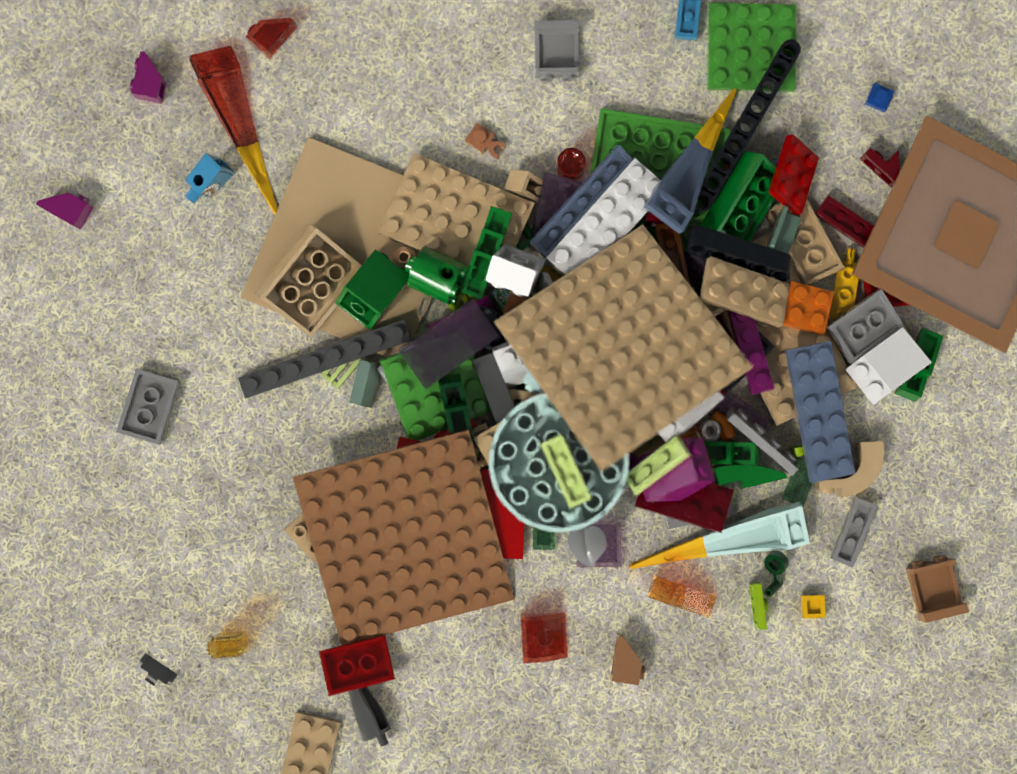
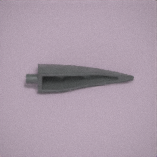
M365 687L349 691L351 705L363 740L368 741L377 737L380 747L389 744L385 732L391 729L382 707L369 689Z

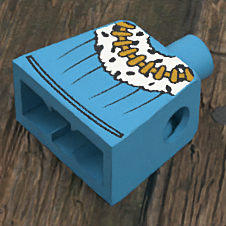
M205 153L187 176L186 182L191 187L184 195L192 203H195L201 196L211 198L235 172L221 158Z

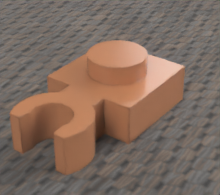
M476 123L465 139L467 144L482 154L488 149L490 155L495 159H498L499 155L494 152V149L496 147L505 149L504 143L500 141L494 142L495 134L479 123Z

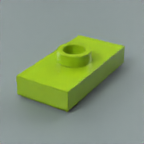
M752 582L749 584L754 626L759 630L767 629L765 612L768 611L767 599L763 598L762 584Z

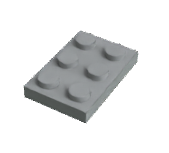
M877 289L828 324L826 328L848 363H854L904 327V324L883 290Z
M136 369L116 432L161 445L181 381Z

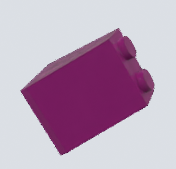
M703 438L682 439L691 455L643 491L646 501H681L715 481ZM656 450L635 458L636 465H638L640 462H642Z

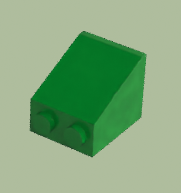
M375 249L345 285L335 304L371 330L405 286L409 275L405 272V269L390 261L387 255Z

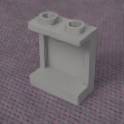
M579 20L535 21V78H540L542 82L553 81V78H562V81L569 82L579 78Z

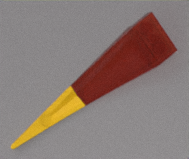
M232 46L190 55L189 61L198 78V84L275 215L278 208L258 143L240 64Z

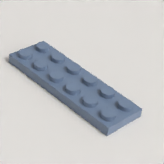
M831 341L785 350L809 482L815 483L855 474Z

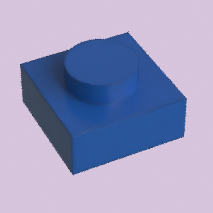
M874 83L864 105L885 113L894 91Z

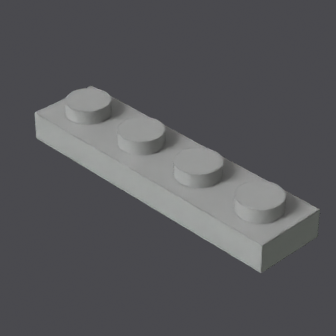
M732 406L725 411L729 422L792 476L799 470L796 464L797 458L790 451L787 450L785 452L780 448L781 444L774 437L768 438L764 434V429L759 424H752L747 420L749 417L741 409L736 410Z

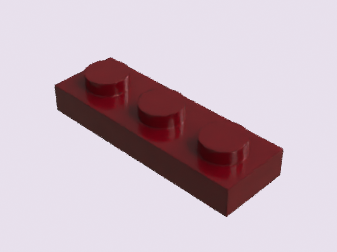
M829 195L826 196L815 212L818 218L862 248H864L874 227Z

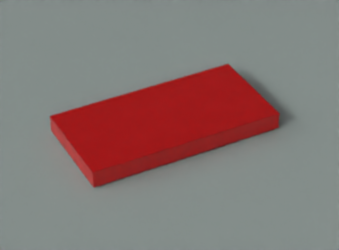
M482 468L481 477L503 559H523L524 522L516 518L503 505L493 487L489 469Z

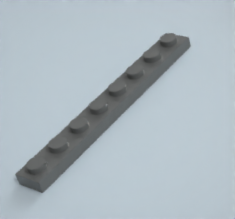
M404 319L241 376L238 380L246 399L412 341Z

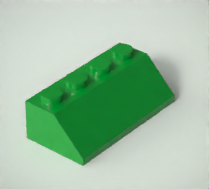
M744 151L700 226L750 241L775 200L768 192L776 167L763 154Z

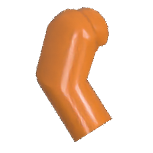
M716 410L711 419L721 425V440L729 442L735 437L734 425L727 420L726 415Z

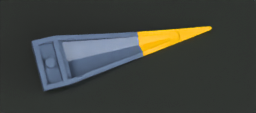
M733 89L677 158L654 187L653 192L644 205V208L678 234L684 231L694 214L712 153L736 94V89Z

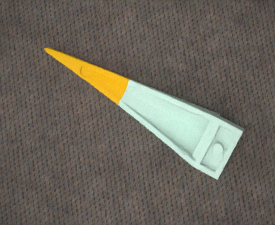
M796 502L780 508L775 506L724 526L722 533L709 532L633 562L629 567L635 569L674 561L727 554L790 550L809 544L802 505L800 502Z

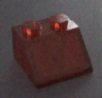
M565 612L521 615L523 663L549 662L568 657Z

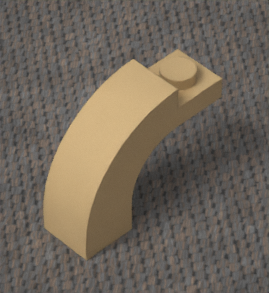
M883 441L855 443V474L839 479L815 482L814 489H821V493H835L834 489H836L837 497H848L864 491L875 481L882 468L884 460Z

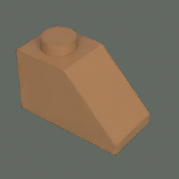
M617 633L610 678L614 682L639 685V681L644 679L645 666H642L641 660L623 635Z

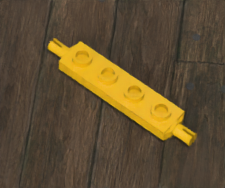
M847 249L846 259L843 261L845 268L836 273L828 324L855 305L859 278L851 275L857 264L854 262L855 249H852L851 257V249ZM836 344V346H837V348H838L840 354H843V353L841 352V350L839 349L838 345Z

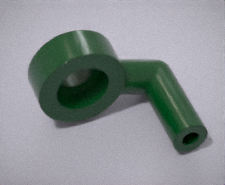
M772 551L764 560L766 569L774 577V582L764 591L768 597H771L782 587V573L789 566L787 557L780 551Z

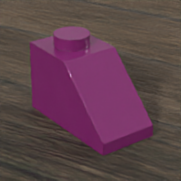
M64 193L38 200L36 203L39 207L80 230L94 208L88 204L89 199L77 193L76 197L70 193Z

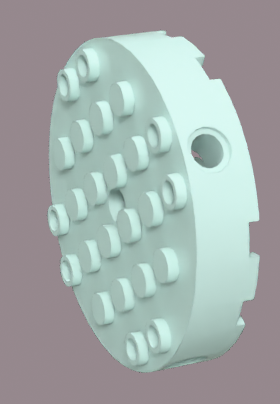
M540 394L525 400L503 419L494 434L489 453L491 481L503 505L522 522L551 532L578 530L601 519L619 499L624 489L629 469V455L627 454L601 471L546 394ZM561 434L591 496L590 500L572 508H569L540 445Z

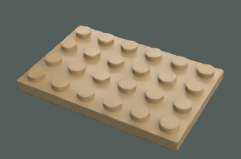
M413 153L378 233L418 251L427 246L469 266L491 206L513 213L502 246L506 244L516 248L535 203Z

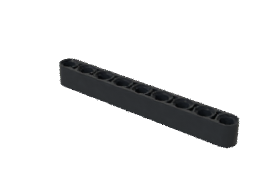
M792 39L786 40L773 58L704 177L698 199L705 200L707 206L701 208L696 204L694 214H705L714 203L798 58L801 47L797 41ZM784 50H790L793 56H787ZM773 68L780 69L782 75L775 74ZM762 87H769L771 94L763 92ZM752 105L758 106V107L760 108L761 112H760V113L754 112V111L751 109V106H752ZM740 124H747L750 131H743ZM729 143H736L739 146V150H732ZM718 162H726L728 165V169H721L718 165ZM714 180L717 183V188H710L707 181Z

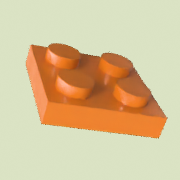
M790 281L788 283L790 286L782 326L823 336L826 332L834 292Z

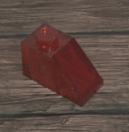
M292 18L260 20L249 28L246 38L253 47L270 60L297 29V25Z

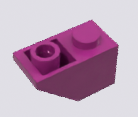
M140 51L139 58L137 57L135 60V77L130 82L131 94L139 100L162 104L167 83L151 58L144 51Z

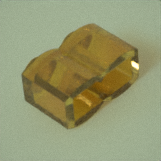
M247 631L218 633L216 636H212L211 640L207 643L208 655H211L212 659L242 657L243 654L248 652Z

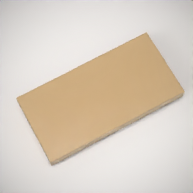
M807 199L803 213L794 215L800 217L801 220L789 255L792 257V264L802 283L812 285L843 270L845 266ZM781 203L770 207L765 215L772 229L778 213L784 207ZM790 210L787 211V213L794 215Z

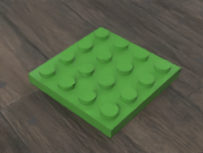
M709 3L707 90L736 89L738 91H755L781 45L786 40L792 39L796 41V5ZM784 50L787 56H793L790 50ZM796 61L778 91H795ZM773 68L775 74L782 75L780 69ZM762 87L763 91H771L769 87Z
M460 329L379 360L407 438L419 441L437 434L439 431L448 429L438 378L460 373L470 419H475L492 412L472 361L475 358L465 329Z

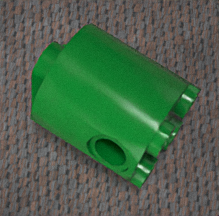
M424 246L417 257L411 255L407 261L405 272L410 273L407 286L447 305H455L459 297L457 292L459 287L463 286L469 266L466 263Z

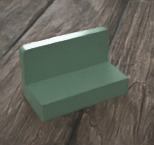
M784 205L777 215L766 247L789 254L801 218L787 213L789 207Z
M359 360L350 403L364 407H373L381 375L377 370L380 364Z

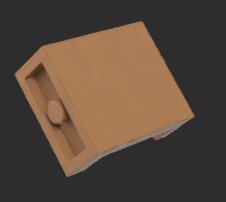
M947 555L933 557V562L925 563V560L915 561L911 563L912 567L906 568L919 621L927 623L969 613L967 603L962 602L953 568V564H956L955 559L947 558Z

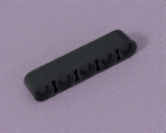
M694 226L689 230L687 251L693 256L703 259L714 257L783 282L790 279L792 257L785 252L703 226Z

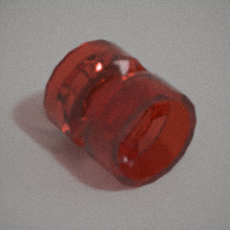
M567 148L559 154L556 172L561 180L571 183L576 182L582 177L586 163L584 154L577 148Z

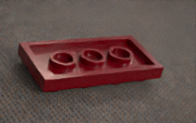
M710 483L681 501H646L644 493L641 492L637 497L635 507L722 533L734 490Z

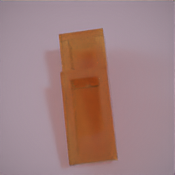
M657 575L653 576L647 594L651 599L710 618L716 600L714 595Z

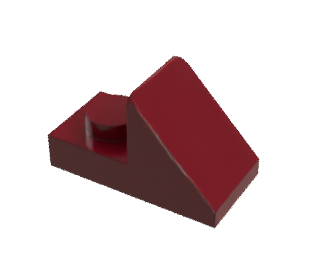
M869 148L859 159L892 188L900 171L899 151L897 150L885 161L880 152Z

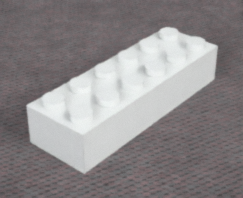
M635 158L546 257L545 262L563 277L629 234L648 214L649 211L644 208V205L660 179Z

